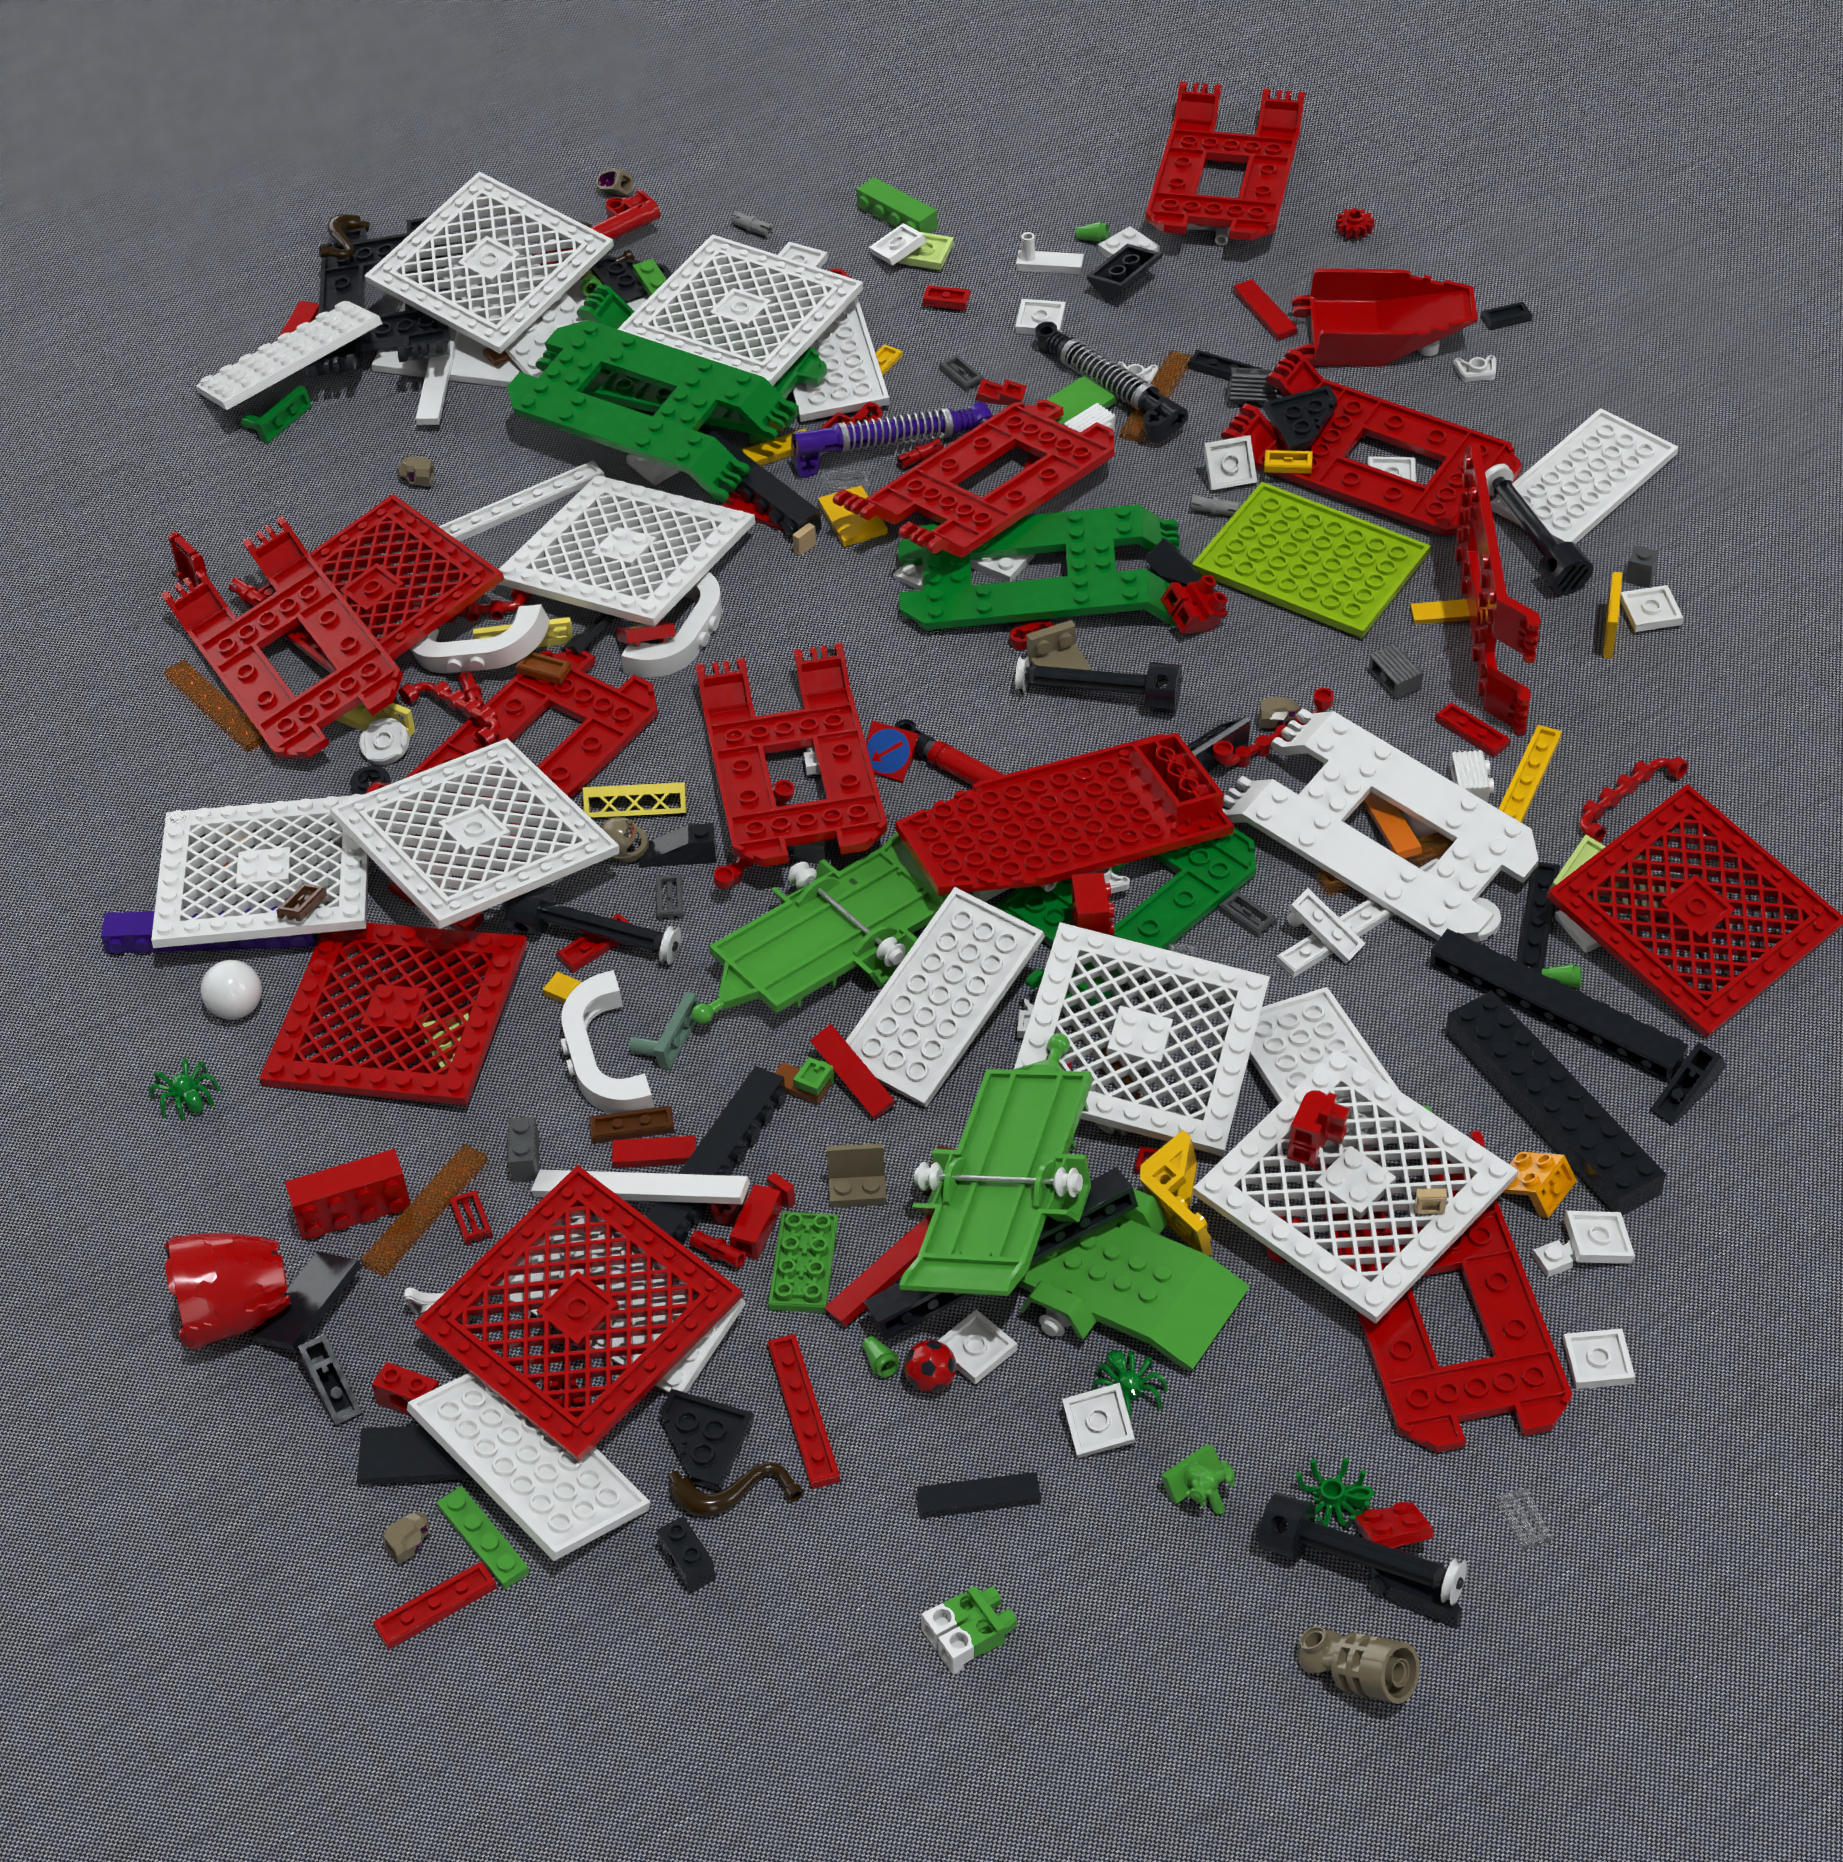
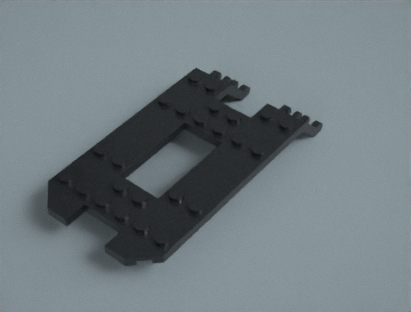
M428 217L407 220V233L367 239L365 227L343 231L353 244L355 253L350 258L321 257L319 314L335 309V305L342 301H349L364 308L366 272L375 267ZM336 241L333 244L329 242L326 244L330 248L343 249ZM447 244L435 245V248L447 246ZM448 255L436 256V259L448 257ZM432 257L421 258V261L430 260ZM448 266L437 267V270L444 269ZM433 268L422 269V272L431 271ZM418 270L408 271L406 274L417 273ZM434 279L423 280V283L433 282ZM439 289V292L448 291L449 289ZM405 303V311L379 315L383 324L309 364L310 377L362 369L363 352L398 347L399 362L450 354V327Z

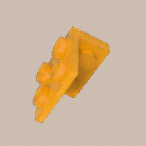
M1519 1152L1509 1164L1518 1170L1517 1178L1502 1193L1529 1195L1539 1217L1549 1218L1577 1182V1179L1565 1155Z

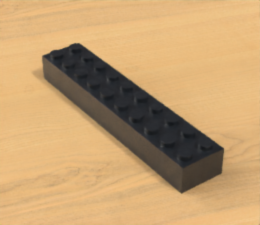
M1493 991L1448 1013L1445 1031L1447 1037L1556 1154L1565 1155L1574 1174L1610 1212H1621L1623 1216L1662 1195L1666 1173Z

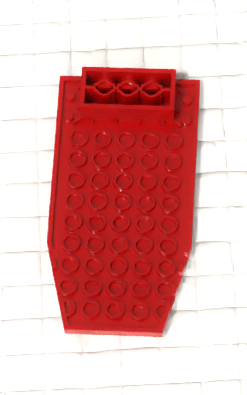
M1162 733L979 781L973 784L972 789L969 791L961 790L954 793V798L946 802L940 800L934 803L933 808L927 811L921 809L896 821L895 830L937 895L950 894L954 887L964 892L1048 885L1070 879L1072 875L1092 873L1234 833V825L1222 810L1224 793L1179 734L1165 735Z

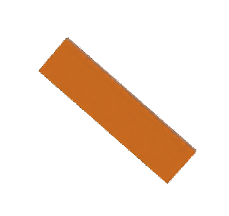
M1370 792L1362 803L1392 852L1403 859L1422 854V846L1400 810Z

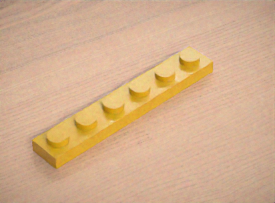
M1537 725L1500 804L1499 810L1523 823L1561 740L1562 731Z

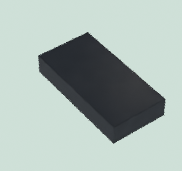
M1524 302L1484 310L1481 313V318L1491 331L1532 321V314Z

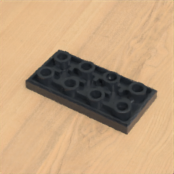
M316 1252L285 1292L286 1296H290L291 1304L277 1315L268 1318L263 1324L257 1326L250 1335L254 1342L297 1351L298 1346L305 1343V1339L321 1323L326 1312L338 1301V1297L344 1289L353 1282L355 1275L362 1265L357 1259Z
M421 1425L361 1428L357 1471L358 1485L473 1479Z

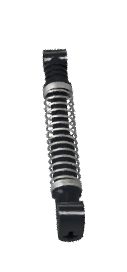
M1046 321L1036 326L1035 333L1040 352L1054 354L1065 366L1072 368L1073 371H1077L1082 376H1086L1123 402L1145 413L1143 416L1145 438L1149 442H1162L1180 429L1187 421V409L1162 395L1156 386L1128 371L1125 367L1079 339L1067 337L1057 330L1055 323Z

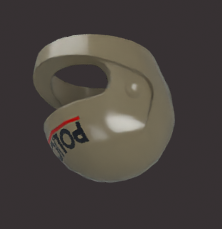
M622 817L610 818L601 827L619 845V854L611 857L618 862L628 863L642 857L648 849L649 840L645 831L637 827L629 819ZM636 835H640L641 844L638 849L631 853L627 852V848L634 842Z

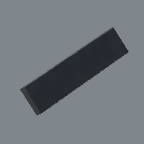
M1037 1472L917 1487L921 1518L1041 1503Z

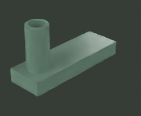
M685 993L659 1041L633 1037L630 1041V1052L654 1056L660 1069L670 1070L696 1024L691 1015L692 1009L699 1004L696 993Z

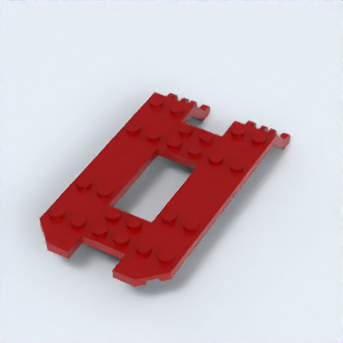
M1180 81L1175 118L1146 208L1145 220L1163 233L1184 235L1186 234L1188 224L1217 226L1218 228L1230 227L1229 239L1251 241L1276 232L1300 136L1306 92L1299 91L1297 101L1291 100V91H1286L1285 100H1283V90H1278L1276 99H1271V90L1264 88L1256 134L1215 132L1222 85L1215 84L1214 93H1208L1209 85L1207 83H1203L1201 92H1199V83L1195 82L1193 84V92L1187 91L1188 83ZM1207 160L1215 162L1229 161L1236 164L1248 163L1238 198L1197 194Z
M1289 349L1285 354V358H1282L1274 367V372H1270L1266 377L1267 383L1277 387L1284 396L1329 385L1337 398L1336 409L1312 446L1299 450L1313 451L1312 473H1269L1271 475L1448 537L1457 533L1459 503H1461L1460 495L1461 492H1465L1462 476L1464 473L1463 462L1466 446L1469 444H1480L1485 472L1494 465L1506 464L1514 473L1513 484L1522 471V464L1519 458H1516L1514 448L1510 442L1323 379L1300 351ZM1244 404L1240 409L1241 414L1235 415L1229 423V428H1225L1222 431L1221 437L1225 440L1250 435L1255 469L1264 472L1266 450H1287L1274 427L1255 406ZM1362 435H1366L1443 463L1429 482L1423 485L1346 458V456Z
M1047 399L1037 400L1035 405H1024V402H1014L867 498L842 489L834 495L833 503L838 506L844 505L846 510L856 515L860 513V516L866 520L876 516L895 525L914 512H918L941 525L930 531L908 522L900 527L898 535L904 539L910 538L912 543L922 548L927 546V550L933 554L944 550L963 558L1114 457L1113 429L1098 422L1082 432L1058 423L1055 420L1064 415L1063 407ZM1015 446L1041 458L983 497H979L957 486V484Z
M1469 444L1465 447L1462 484L1465 492H1461L1460 495L1461 503H1459L1456 533L1458 547H1455V561H1459L1462 576V580H1460V593L1465 594L1470 615L1469 623L1473 641L1471 659L1472 662H1476L1479 677L1477 695L1482 696L1485 711L1512 726L1514 735L1524 736L1526 734V722L1529 713L1528 704L1531 698L1530 689L1498 670L1495 656L1496 639L1521 653L1525 663H1534L1541 620L1537 612L1507 596L1480 444Z
M281 516L276 519V523L283 531L275 535L270 525L264 527L271 537L269 540L266 539L260 530L256 532L257 538L263 543L255 548L250 538L242 541L244 547L276 590L275 594L236 618L205 572L200 568L195 572V575L202 582L194 588L189 577H186L183 581L189 588V592L186 593L180 583L175 584V589L182 595L174 601V598L167 590L160 595L277 758H310L330 745L321 729L362 703L369 713L374 716L392 704L402 681L403 673L313 560L288 522ZM299 624H302L336 668V671L295 697L261 649L270 645Z
M842 642L834 643L833 648L836 656L828 657L825 645L820 646L821 658L817 657L815 646L809 648L812 660L803 661L802 650H793L804 708L800 710L755 716L744 657L737 658L736 665L739 671L730 672V665L727 660L722 661L724 673L721 674L717 661L711 664L714 675L705 676V666L703 664L695 665L705 724L733 854L762 867L789 863L786 846H797L830 839H837L840 854L860 852L869 849L888 831L885 812L850 688ZM813 746L827 799L777 807L765 754Z
M566 648V652L552 654V650L540 653L541 655L571 662V670L561 685L518 673L482 706L481 711L491 707L498 716L497 720L500 722L501 730L495 737L496 743L504 739L512 742L549 707L583 722L537 766L571 799L658 715L652 683L633 674L617 689L586 674L596 663L594 655L584 650L580 654L573 655L572 650ZM473 717L468 719L407 777L483 748L475 736L483 726ZM375 782L367 789L366 794L390 785V783ZM466 793L463 794V795L475 796L474 794H466ZM495 809L496 811H504V812L507 811V810ZM419 811L420 813L430 814V812ZM527 825L528 827H536V828L539 827V826ZM501 845V847L512 848V847H510V846H502V845ZM478 855V856H481V857H490V856H486V855Z
M1480 1130L1470 1131L1469 1138L1485 1148ZM1428 1158V1165L1441 1164L1440 1158ZM1315 1164V1171H1320L1319 1164ZM1463 1173L1449 1174L1450 1181L1464 1180ZM1443 1174L1430 1175L1431 1182L1444 1181ZM1453 1190V1191H1452L1453 1197H1454L1460 1190ZM1320 1197L1321 1204H1325L1324 1197ZM1330 1199L1331 1204H1337L1336 1202ZM1495 1199L1422 1275L1426 1276L1461 1269L1493 1357L1439 1367L1411 1288L1376 1324L1356 1310L1398 1434L1435 1453L1465 1447L1466 1439L1460 1425L1461 1421L1508 1412L1515 1413L1523 1436L1552 1431L1572 1399L1569 1383L1498 1201ZM1383 1211L1373 1212L1374 1219L1386 1218ZM1347 1213L1332 1214L1333 1221L1348 1220ZM1366 1213L1361 1219H1359V1218H1357L1355 1215H1353V1219H1354V1220H1364V1219H1368V1215H1367V1213ZM1323 1214L1324 1220H1325V1222H1326V1221H1327V1215H1326V1214ZM1419 1226V1227H1417L1418 1233H1419L1425 1226ZM1411 1227L1396 1228L1397 1235L1412 1234ZM1390 1228L1376 1229L1377 1236L1391 1235ZM1370 1229L1355 1230L1356 1237L1371 1236ZM1349 1230L1335 1231V1237L1350 1238ZM1408 1244L1399 1245L1400 1252H1401ZM1393 1245L1378 1246L1379 1253H1394ZM1352 1247L1337 1248L1338 1256L1353 1255ZM1358 1247L1359 1254H1373V1247ZM1381 1263L1382 1270H1383L1389 1263ZM1360 1264L1361 1272L1376 1271L1375 1264ZM1348 1265L1349 1267L1355 1270L1354 1265Z

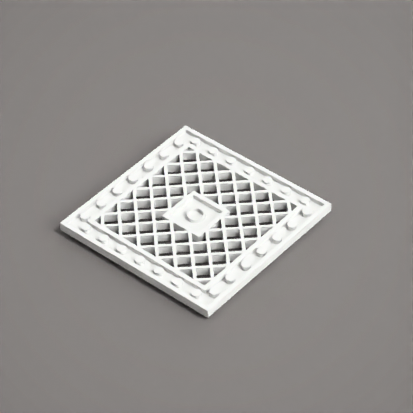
M479 171L365 275V280L374 287L501 354L614 246L613 239ZM489 205V207L478 208V206ZM506 213L504 216L494 217L496 214ZM491 216L490 218L479 219V217ZM475 218V220L464 221L463 219ZM523 222V224L511 225V223ZM507 224V226L504 227H495L496 225ZM492 226L491 229L480 230L482 227ZM476 228V231L465 232V230ZM539 230V233L527 234V232ZM461 231V233L449 234V232ZM524 233V235L512 236V234ZM508 235V237L497 239V236ZM556 239L554 242L544 243L545 240ZM468 240H478L477 242L466 243ZM541 241L540 244L529 245L531 242ZM462 242V244L450 245V243ZM525 243V246L513 247V245ZM447 244V246L435 248V245ZM573 248V250L561 252V249ZM553 250H557V251H558V252H555V253H548V254H546V251H553ZM462 252H463V255H457V256H452V255H451V254L462 253ZM542 252L541 255L530 256L532 253ZM448 255V257L436 259V256ZM432 257L430 260L421 261V258ZM559 261L557 264L547 265V262ZM543 263V266L531 267L533 264ZM528 265V268L516 269V267ZM449 266V268L437 270V267ZM433 268L431 271L422 272V269ZM418 270L417 273L406 274L408 271ZM464 274H465V276H466V277L454 278V276H457V275H464ZM545 274V277L533 278L535 275ZM529 276V279L517 280V278ZM450 277V279L438 281V278ZM434 279L433 282L423 283V280ZM507 279H513V280H514V281L503 282V283H502V280H507ZM480 283H482V286H476V287H471V286H470V285H473V284H480ZM467 285V288L455 289V287ZM451 288V290L439 292V289ZM530 288L531 290L519 292L518 289ZM515 290L513 293L503 294V291ZM499 292V295L487 296L489 293ZM482 294H483V296H484V297L472 298V296H475V295H482ZM468 297V299L456 301V298ZM516 301V304L504 305L505 302ZM498 303H500V305H501V306H495V307H489V306H488V305H491V304H498ZM485 305V308L473 310V307ZM502 314V317L490 319V316Z
M712 234L618 330L762 376L773 386L863 290V282Z
M596 475L499 568L505 578L499 585L654 627L755 524V516L740 510Z
M508 739L330 808V816L439 929L619 854V845ZM464 793H466V794H474L475 796L463 795V794H464ZM495 809L507 810V811H506V812H504V811H496ZM419 811L430 812V814L420 813ZM437 813L447 814L448 816L437 815ZM397 820L408 821V822H407V823H405V822H398ZM415 822L425 823L426 825L415 824ZM527 825L539 826V827H538V828H536V827H528ZM545 827H547V828H555V829H557V830L545 829ZM392 831L402 832L403 834L392 833ZM428 836L440 837V838H439V839H436V838H428ZM523 836L533 837L535 839L523 838ZM559 841L571 842V844L560 843ZM406 845H409V846H417V848L405 847V846H406ZM501 845H502V846H510V847H512V848L501 847ZM424 847H425V848H432V849H435V850H427V849H424ZM519 848H525V849H531V850H530V851H528V850H521V849H519ZM442 850H448V851H454V852H453V853L443 852ZM537 850L548 851L549 853L537 852ZM478 855H486V856H490V858H489V857H481V856H478ZM497 857L508 858V860L497 859ZM419 859L431 860V862L419 861ZM515 859L525 860L526 862L515 861ZM437 862H447L449 864H441ZM456 864L467 865V867L456 866ZM474 866L485 867L486 869L474 868ZM492 869H500V870H504V872H502V871H495V870H492ZM433 873L444 874V876L433 875ZM451 876H460V877H463V879H461V878H454V877H451ZM470 878H475V879H482V880H481V881H477V880H469V879H470ZM447 887H449V888H457V889H459V890H450V889H447Z
M362 795L329 796L318 799L277 801L263 804L252 803L241 806L229 805L219 808L166 812L151 938L153 948L366 929L369 855L330 816L331 807ZM303 883L322 887L331 886L326 890L327 896L301 922L296 921V917L292 920H287L286 916L283 919L277 917L276 910ZM236 901L239 902V903L236 904L235 906H232V904L235 903ZM327 901L331 902V903H329V904L326 905V906L323 905V904L326 903ZM209 904H212V906L209 907L208 909L205 908V907L208 906ZM274 906L278 907L273 911L271 910V908H273ZM196 913L199 914V915H197V916L194 917V918L191 917V916H193V915L196 914Z
M1060 922L1014 1069L1047 1060L1048 1054H1050L1048 1049L1049 1038L1055 1032L1064 1034L1070 1041L1068 1050L1070 1053L1063 1057L1060 1056L1058 1064L1064 1071H1071L1066 1064L1076 1061L1080 1068L1074 1071L1091 1072L1093 1082L1086 1099L1089 1110L1088 1112L1082 1111L1080 1119L1167 1142L1184 1130L1191 1136L1194 1149L1223 1156L1270 976ZM1092 962L1095 969L1087 972L1082 965ZM1075 969L1079 975L1072 978ZM1118 969L1122 975L1113 979L1109 972ZM1101 975L1105 982L1096 985L1093 978ZM1144 975L1148 982L1139 985L1135 979ZM1085 982L1089 989L1080 993L1076 986ZM1127 982L1132 989L1123 993L1119 985ZM1170 982L1174 989L1166 992L1162 985ZM1111 989L1115 997L1107 1000L1103 992ZM1154 989L1158 996L1149 999L1146 992ZM1197 989L1201 996L1192 999L1188 992ZM1069 990L1072 994V997L1065 999L1067 991ZM1095 996L1099 1003L1090 1007L1086 1000ZM1138 996L1142 1003L1133 1006L1129 999ZM1180 996L1185 1003L1176 1006L1172 999ZM1223 996L1228 1003L1219 1006L1214 999ZM1121 1003L1123 1006L1120 1005L1118 1013H1116L1113 1006ZM1164 1003L1169 1010L1160 1014L1156 1006ZM1207 1003L1211 1010L1203 1013L1198 1006ZM1079 1004L1083 1010L1074 1014L1070 1007ZM1105 1010L1109 1018L1100 1021L1096 1014ZM1191 1010L1195 1017L1186 1020L1182 1013ZM1233 1010L1229 1020L1225 1013ZM1062 1011L1066 1018L1059 1020ZM1174 1017L1179 1024L1171 1027L1173 1022L1171 1018ZM1217 1017L1222 1024L1213 1027L1209 1020ZM1089 1018L1093 1025L1084 1028L1080 1021ZM1201 1024L1205 1032L1197 1035L1193 1027ZM1072 1025L1077 1032L1067 1035L1063 1028ZM1114 1025L1112 1034H1110L1106 1028ZM1185 1031L1189 1039L1181 1042L1176 1035ZM1227 1031L1225 1041H1223L1219 1034ZM1099 1032L1103 1039L1094 1042L1090 1035ZM1211 1038L1216 1046L1208 1049L1203 1041ZM1082 1039L1087 1046L1077 1049L1073 1042ZM1169 1039L1173 1046L1165 1049ZM1195 1045L1200 1053L1191 1056L1187 1049ZM1107 1047L1106 1055L1108 1056L1104 1057L1100 1049ZM1092 1053L1096 1061L1088 1064L1083 1057ZM1179 1053L1183 1060L1174 1063L1170 1056ZM1221 1053L1218 1063L1213 1056ZM1119 1060L1123 1068L1114 1071L1110 1064ZM1206 1060L1210 1067L1201 1070L1197 1063ZM1163 1061L1167 1067L1158 1071L1157 1068L1160 1069L1161 1062ZM1146 1067L1151 1075L1141 1078L1137 1071ZM1189 1067L1194 1075L1185 1078L1181 1070ZM1103 1068L1107 1075L1098 1079L1093 1071ZM1173 1074L1178 1082L1168 1085L1164 1078ZM1130 1075L1134 1082L1125 1086L1120 1078ZM1215 1075L1214 1082L1212 1085L1211 1082L1208 1080V1077ZM1113 1082L1117 1090L1108 1093L1104 1085ZM1157 1082L1161 1089L1152 1093L1147 1085ZM1200 1082L1205 1089L1195 1092L1191 1085ZM1140 1089L1144 1097L1135 1100L1131 1093ZM1183 1089L1188 1096L1179 1100L1174 1092ZM1167 1096L1172 1104L1162 1107L1158 1100ZM1210 1096L1206 1107L1202 1099ZM1194 1103L1199 1111L1190 1115L1185 1107Z
M1335 1049L1193 1187V1195L1376 1324L1517 1178L1518 1170ZM1318 1090L1327 1096L1329 1092L1336 1094L1337 1097L1349 1096L1350 1103L1336 1104L1350 1108L1349 1113H1352L1353 1119H1347L1345 1125H1347V1129H1355V1135L1345 1136L1342 1144L1330 1140L1326 1141L1324 1147L1337 1146L1338 1153L1323 1154V1147H1319L1316 1164H1319L1320 1171H1305L1306 1164L1283 1156L1282 1149H1288L1289 1146L1288 1138L1290 1137L1291 1124L1307 1092ZM1358 1112H1372L1373 1118L1359 1119ZM1380 1127H1395V1133L1381 1134ZM1360 1128H1375V1134L1361 1135ZM1417 1142L1418 1149L1404 1150L1403 1143ZM1397 1143L1398 1150L1384 1151L1383 1144ZM1377 1144L1378 1151L1364 1152L1363 1145ZM1351 1145H1357L1358 1150L1353 1148ZM1343 1146H1350L1345 1152H1343ZM1277 1149V1156L1269 1157ZM1426 1158H1440L1441 1164L1427 1165ZM1406 1159H1420L1421 1165L1407 1166ZM1386 1160H1400L1401 1166L1387 1167ZM1326 1163H1333V1164L1326 1170L1325 1164H1326ZM1299 1165L1300 1172L1285 1173L1284 1166ZM1279 1166L1280 1173L1265 1174L1264 1167ZM1259 1167V1174H1252ZM1463 1173L1464 1180L1450 1181L1449 1174ZM1443 1174L1444 1181L1430 1182L1429 1175ZM1423 1175L1424 1182H1409V1176ZM1402 1176L1403 1183L1395 1184L1396 1177ZM1307 1181H1315L1314 1188H1308ZM1287 1182H1301L1302 1189H1287ZM1266 1183H1281L1282 1190H1267ZM1246 1184H1261L1262 1191H1247ZM1446 1188L1447 1201L1445 1213L1415 1217V1200H1412L1411 1193L1417 1192V1189ZM1453 1190H1460V1191L1453 1197L1452 1191H1453ZM1405 1193L1406 1200L1392 1201L1391 1194ZM1385 1194L1386 1201L1378 1202ZM1324 1197L1325 1204L1310 1205L1309 1198ZM1304 1198V1206H1290L1289 1199ZM1283 1199L1284 1207H1269V1200ZM1330 1199L1336 1202L1337 1204H1331ZM1257 1201H1263L1264 1206H1262ZM1408 1210L1409 1217L1395 1218L1394 1211ZM1388 1211L1389 1218L1374 1219L1373 1212ZM1347 1213L1348 1220L1333 1221L1332 1214ZM1366 1213H1367V1215H1368V1219H1364V1220H1354V1219H1353V1215H1355V1216H1356L1357 1218H1359V1219H1361ZM1306 1215L1307 1223H1292L1291 1216ZM1312 1215H1327L1326 1222L1312 1221ZM1286 1216V1222L1280 1217ZM1419 1226H1425V1227L1418 1233L1417 1227H1419ZM1411 1227L1412 1234L1397 1235L1396 1228ZM1390 1228L1391 1235L1377 1236L1376 1229ZM1370 1229L1371 1236L1356 1237L1355 1230ZM1349 1230L1350 1238H1336L1335 1231ZM1329 1231L1330 1239H1315L1314 1232ZM1308 1232L1309 1238L1302 1233ZM1408 1244V1245L1400 1252L1399 1245ZM1393 1245L1394 1253H1379L1378 1246ZM1352 1247L1353 1255L1338 1256L1337 1248ZM1358 1247H1373V1254H1359ZM1331 1248L1332 1254L1325 1249ZM1381 1263H1389V1264L1382 1270ZM1360 1264H1375L1376 1271L1361 1272ZM1348 1265H1354L1355 1270L1349 1267Z

